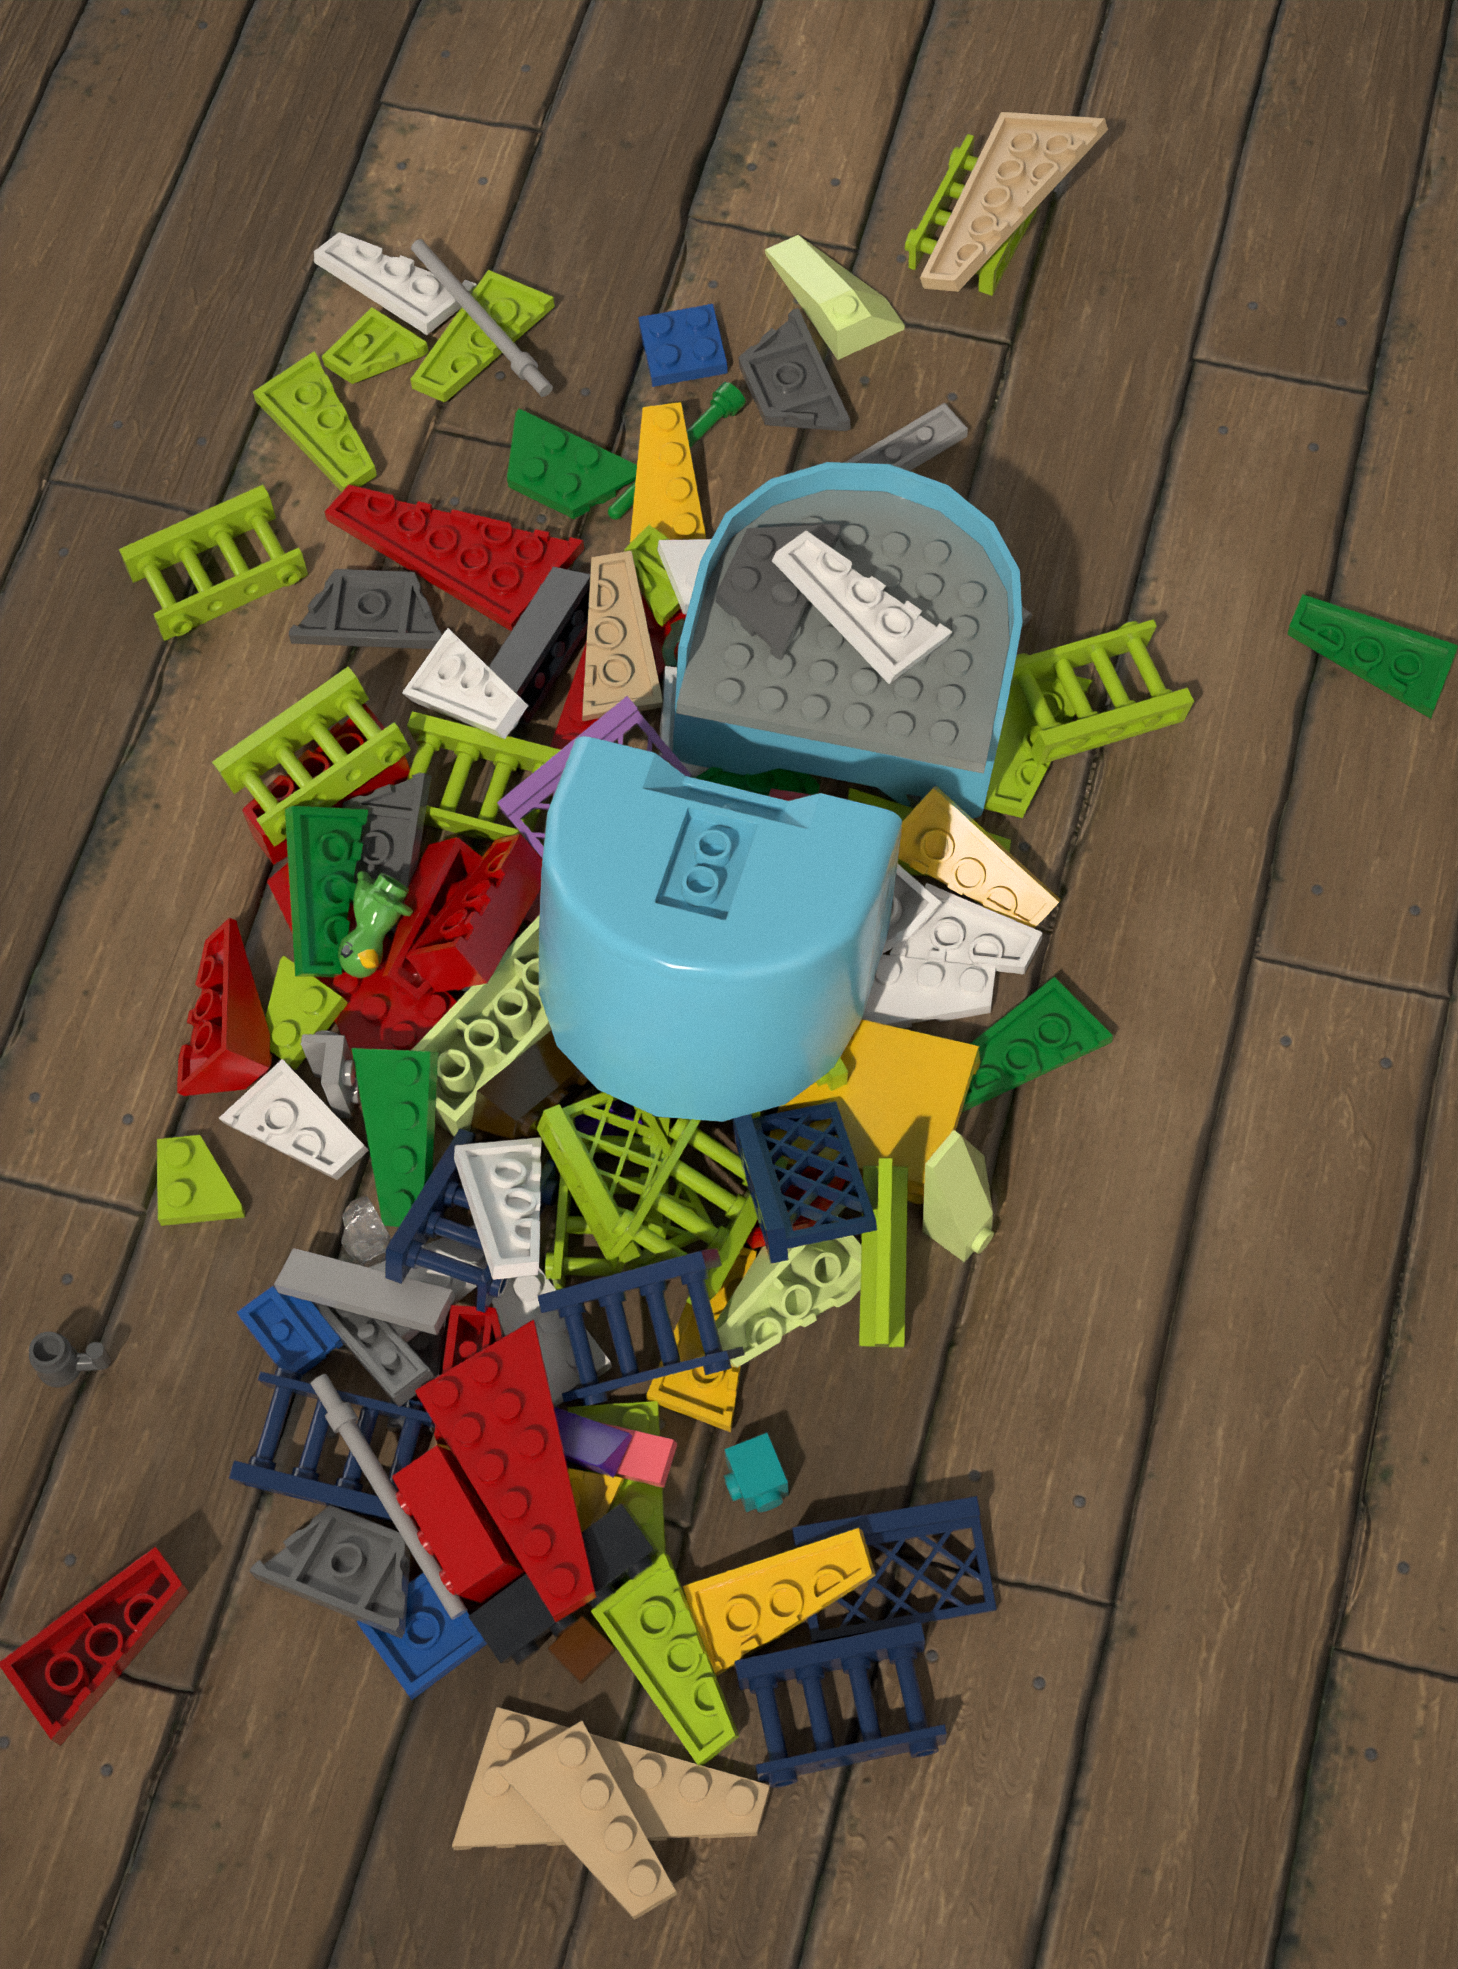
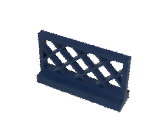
M836 1101L755 1117L753 1119L751 1114L732 1119L735 1144L771 1264L789 1260L787 1250L789 1248L877 1230L876 1218ZM830 1118L832 1122L824 1132L809 1127L815 1121ZM782 1129L787 1131V1134L779 1141L764 1135L763 1132ZM799 1136L814 1142L807 1151L791 1145ZM825 1147L841 1152L834 1161L818 1156ZM782 1155L797 1161L790 1170L774 1164ZM808 1166L824 1171L816 1181L801 1176ZM835 1176L851 1182L843 1192L827 1186ZM791 1185L807 1191L799 1201L783 1195ZM817 1196L834 1202L826 1212L810 1206ZM846 1206L861 1212L863 1217L845 1220L837 1217V1215ZM800 1216L816 1221L813 1227L795 1231L792 1228V1225Z
M977 1496L793 1527L792 1534L795 1549L859 1528L863 1531L867 1546L874 1547L887 1557L876 1573V1576L866 1581L869 1585L854 1606L842 1598L836 1600L838 1604L849 1611L840 1627L819 1631L817 1614L808 1618L811 1643L854 1636L916 1622L924 1624L996 1611L997 1608L979 1518L980 1510ZM971 1529L975 1549L966 1562L963 1563L943 1549L942 1545L951 1532ZM944 1534L937 1544L926 1537ZM918 1538L933 1549L919 1571L896 1556L905 1540ZM898 1541L892 1551L881 1545ZM937 1553L960 1568V1571L946 1591L923 1575ZM975 1556L979 1574L969 1567ZM891 1561L914 1576L900 1599L877 1583ZM964 1572L981 1583L984 1603L965 1605L950 1594ZM918 1580L942 1596L931 1612L919 1613L904 1602ZM872 1588L895 1603V1606L884 1620L873 1621L858 1610ZM946 1599L956 1606L955 1608L939 1610ZM900 1607L911 1614L893 1618ZM854 1615L865 1622L847 1626Z

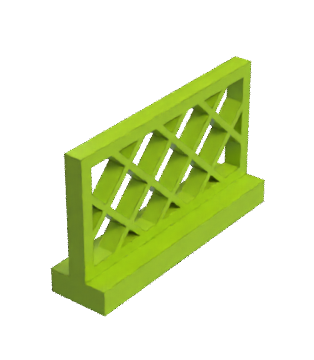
M602 1092L565 1108H561L559 1104L544 1110L537 1126V1131L614 1274L633 1270L635 1267L657 1257V1255L648 1249L642 1251L634 1240L629 1242L618 1257L610 1252L619 1237L612 1231L623 1213L627 1210L617 1206L613 1198L615 1188L618 1186L640 1194L641 1198L653 1177L655 1168H658L661 1164V1161H658L661 1151L665 1156L670 1145L652 1114L635 1106L636 1113L633 1121L609 1113L611 1104L618 1099ZM605 1105L604 1111L598 1109V1107ZM585 1114L600 1120L595 1137L577 1131L571 1118ZM639 1118L641 1119L643 1125L638 1123ZM605 1122L629 1131L624 1148L599 1139ZM634 1133L650 1139L653 1136L658 1145L654 1158L629 1150ZM585 1145L591 1146L589 1152ZM596 1149L620 1157L615 1174L596 1167L592 1159ZM625 1159L648 1168L651 1166L644 1185L620 1177ZM672 1176L677 1185L674 1195L664 1194L713 1225L696 1192ZM605 1182L611 1184L610 1189H608ZM680 1192L684 1200L679 1198ZM645 1217L642 1222L644 1226L662 1230L661 1237L664 1239L666 1235L674 1237L667 1241L678 1248L700 1240V1238L689 1231L671 1226V1219L666 1217L665 1223L649 1217Z
M879 1158V1166H863V1183L876 1218L877 1230L862 1233L859 1346L904 1348L908 1167L892 1166L893 1158Z

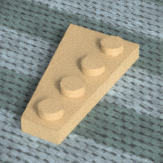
M632 551L591 558L582 721L601 718L626 696L635 704L638 711L663 707V699Z
M583 1721L498 1769L502 1777L512 1785L536 1814L546 1822L560 1840L580 1859L593 1876L634 1920L677 1895Z

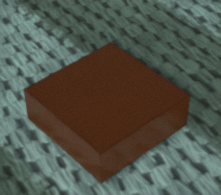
M582 1615L578 1618L576 1624L565 1631L548 1647L549 1653L581 1685L615 1652L614 1647Z

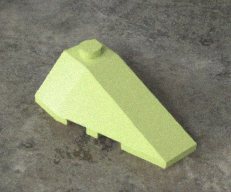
M794 236L765 249V255L837 360L904 330V323L884 296L801 236Z
M953 1130L925 1163L922 1232L965 1262L974 1251L980 1254L993 1238L994 1232L991 1231L993 1210L985 1157L962 1135Z
M853 1235L787 1249L789 1260L772 1264L770 1263L766 1246L762 1247L715 1322L723 1351L743 1346L745 1355L730 1359L732 1366L738 1368L780 1343L782 1336L799 1326L807 1327L817 1321V1315L833 1306L840 1307L859 1292L861 1288V1245Z

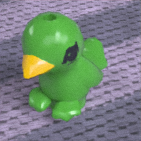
M361 870L357 874L358 881L353 899L357 927L342 939L338 951L341 967L347 974L358 978L369 977L377 971L382 962L383 940L386 933L399 921L401 915L410 916L413 913V910L403 903L409 893V889L405 885L384 873H380L377 879H372L367 872Z

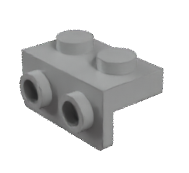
M318 1031L314 1035L303 1034L301 1046L314 1076L321 1078V1085L333 1113L338 1118L353 1119L354 1103H360L361 1099L354 1059L345 1036L332 1031Z

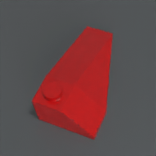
M458 837L428 845L411 878L409 893L404 902L405 905L413 910V913L410 916L401 915L383 973L385 979L413 1000H419L432 986L405 955L482 857Z
M229 917L205 940L195 983L202 991L195 1008L189 1010L187 1023L193 1026L189 1045L181 1046L178 1058L177 1093L183 1096L245 1090L256 1079L263 1077L271 1066L272 1055L270 1054L269 1029L237 921Z

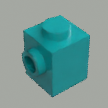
M768 1433L724 1449L726 1464L730 1473L723 1475L728 1492L733 1502L741 1499L746 1512L757 1509L758 1512L772 1510L783 1503L782 1498L789 1496L788 1482Z

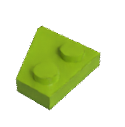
M371 307L322 355V360L325 367L351 384L423 357L429 350L426 341Z
M648 525L624 549V552L632 551L639 589L657 623L663 626L681 607L657 550L659 540L670 539L651 525Z
M284 955L279 961L265 1019L270 1033V1052L279 1059H283L290 1067L296 1070L306 1058L301 1046L302 1035H314L318 1031H327L348 1002L315 977L295 976L294 962Z
M200 1135L157 1139L158 1221L161 1226L245 1218V1210Z

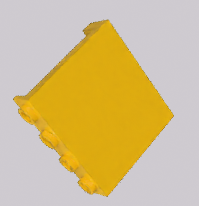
M862 1019L840 1057L848 1070L847 1084L831 1091L827 1083L819 1087L817 1083H814L785 1105L779 1106L777 1113L836 1101L862 1180L863 1166H879V1158H893L892 1166L908 1167L907 1201L924 1204L925 1163L953 1130L956 1131L972 1076L976 1074L980 1066L979 1046ZM830 1118L815 1121L809 1127L824 1132L832 1122ZM782 1129L771 1130L769 1137L780 1141L787 1134V1131ZM799 1136L791 1146L807 1151L814 1142ZM825 1147L818 1156L834 1161L841 1152ZM781 1156L789 1161L785 1167L786 1170H790L797 1162L786 1156Z

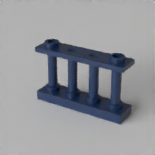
M459 1129L386 1247L385 1278L402 1284L411 1268L417 1269L421 1266L478 1286L476 1310L485 1313L493 1298H500L502 1296L508 1278L493 1280L488 1264L485 1269L425 1249L428 1239L430 1237L436 1238L439 1235L483 1250L477 1229L444 1218V1213L448 1207L454 1208L455 1205L470 1209L455 1164L454 1153L455 1145L475 1144L476 1134ZM548 1159L541 1171L539 1217L546 1205L553 1206L559 1193L560 1181L555 1180L556 1164L552 1159Z
M718 1248L698 1251L538 1295L541 1313L558 1310L559 1318L565 1319L582 1387L577 1390L561 1393L563 1402L580 1398L581 1406L584 1407L607 1401L606 1391L703 1366L705 1375L731 1369L730 1359L744 1356V1349L742 1346L726 1351L722 1350L705 1280L709 1279L707 1270L722 1266ZM679 1277L682 1285L687 1284L705 1354L703 1357L681 1362L663 1292L668 1290L666 1281ZM639 1289L641 1296H646L663 1363L661 1368L642 1373L639 1370L622 1303L627 1301L625 1292ZM594 1300L599 1301L600 1307H605L622 1378L600 1384L582 1313L586 1312L584 1303Z
M276 1368L274 1375L260 1371L258 1381L274 1389L255 1457L250 1456L248 1464L234 1461L229 1479L241 1485L324 1506L331 1505L344 1511L393 1523L378 1496L362 1492L363 1484L359 1482L363 1471L350 1450L342 1478H337L335 1485L318 1481L320 1474L316 1473L329 1423L325 1418L328 1412L312 1385L302 1382V1374L291 1370ZM336 1390L344 1403L349 1402L352 1408L361 1410L357 1426L369 1446L378 1415L404 1421L389 1474V1479L398 1492L399 1489L392 1476L412 1463L421 1427L424 1425L435 1428L433 1421L422 1403L418 1401L408 1400L404 1403V1406L398 1407L396 1404ZM293 1393L317 1399L299 1466L293 1467L292 1474L290 1475L275 1471L277 1463L273 1462V1458Z
M921 1622L735 1661L740 1691L750 1689V1693L756 1694L770 1761L756 1764L758 1781L761 1783L769 1782L771 1788H779L798 1782L797 1776L907 1752H910L912 1758L925 1757L939 1751L938 1746L946 1744L947 1732L945 1724L929 1728L913 1661L917 1658V1653L924 1652L925 1638ZM889 1659L890 1664H895L910 1732L882 1738L867 1670L871 1668L870 1663ZM843 1669L844 1674H849L863 1742L835 1748L821 1680L825 1677V1672ZM796 1679L797 1683L803 1686L816 1752L788 1758L774 1690L778 1688V1682Z

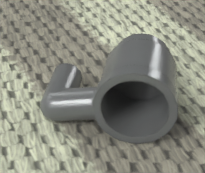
M55 1332L38 1334L29 1346L31 1365L42 1382L50 1387H65L75 1381L80 1371L104 1370L111 1364V1357L101 1343L93 1342L87 1346L86 1353H78L63 1335Z

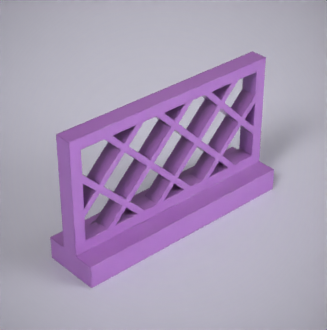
M628 696L575 738L586 736L613 743L618 741V744L623 745V736L638 725L648 737L647 751L652 752L653 743L662 754L659 755L661 758L669 762L670 765L685 776L692 777L691 773L639 713L638 708ZM575 739L497 802L499 809L514 824L542 859L544 846L538 839H545V833L531 832L522 819L534 809L549 810L550 804H543L542 802L552 794L554 797Z

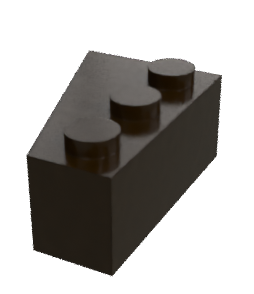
M551 1030L477 1090L470 1132L476 1134L475 1143L540 1138L537 1126L543 1111L559 1104L561 1108L570 1106L584 1090L590 1089L593 1084L557 1047Z

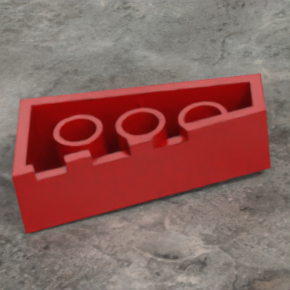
M365 703L361 706L379 728L384 730L385 727ZM351 718L342 725L337 722L328 730L347 754H350L368 741ZM320 746L313 752L306 750L298 758L313 779L334 765ZM402 756L395 764L379 772L330 808H342L344 801L360 795L368 796L383 786L389 784L397 785L406 781L410 772L406 756ZM289 774L286 776L279 775L267 786L279 803L300 789ZM254 798L242 809L253 839L274 865L288 857L287 838L274 847L256 820L265 811Z
M521 834L495 839L405 955L436 992L454 989L462 990L465 987L488 984L536 896L540 893L543 859Z
M155 1546L0 1661V1668L50 1740L61 1746L190 1592Z

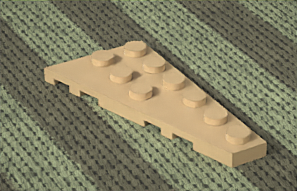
M1001 112L920 276L923 288L959 292L1108 130L1105 118Z
M496 1707L452 1844L454 1850L493 1846L497 1848L515 1847V1845L547 1844V1846L565 1845L512 1785L502 1777L498 1769L567 1730L569 1727ZM590 1734L649 1841L685 1837H699V1839L758 1836L771 1789L770 1785Z

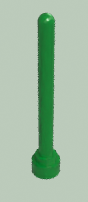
M729 382L722 383L712 394L711 406L686 430L690 448L722 417L735 416L745 406L746 400L743 394L733 384ZM636 481L608 508V515L611 519H620L633 506Z

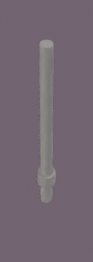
M422 239L416 240L411 246V250L507 357L511 362L510 367L521 380H527L541 397L547 396L552 391L553 386L538 370V363L528 352H522L429 246Z
M327 1374L317 1377L311 1382V1385L328 1412L325 1418L334 1433L340 1432L451 1620L461 1616L468 1610L461 1597L457 1594L452 1595L441 1581L439 1571L443 1568L435 1554L433 1556L430 1555L420 1543L417 1532L420 1529L413 1517L407 1515L399 1505L395 1496L397 1491L357 1426L356 1421L358 1417L350 1403L342 1401Z

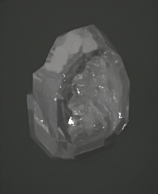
M367 1196L351 1201L342 1215L345 1230L341 1244L353 1264L368 1268L386 1261V1247L391 1241V1237Z

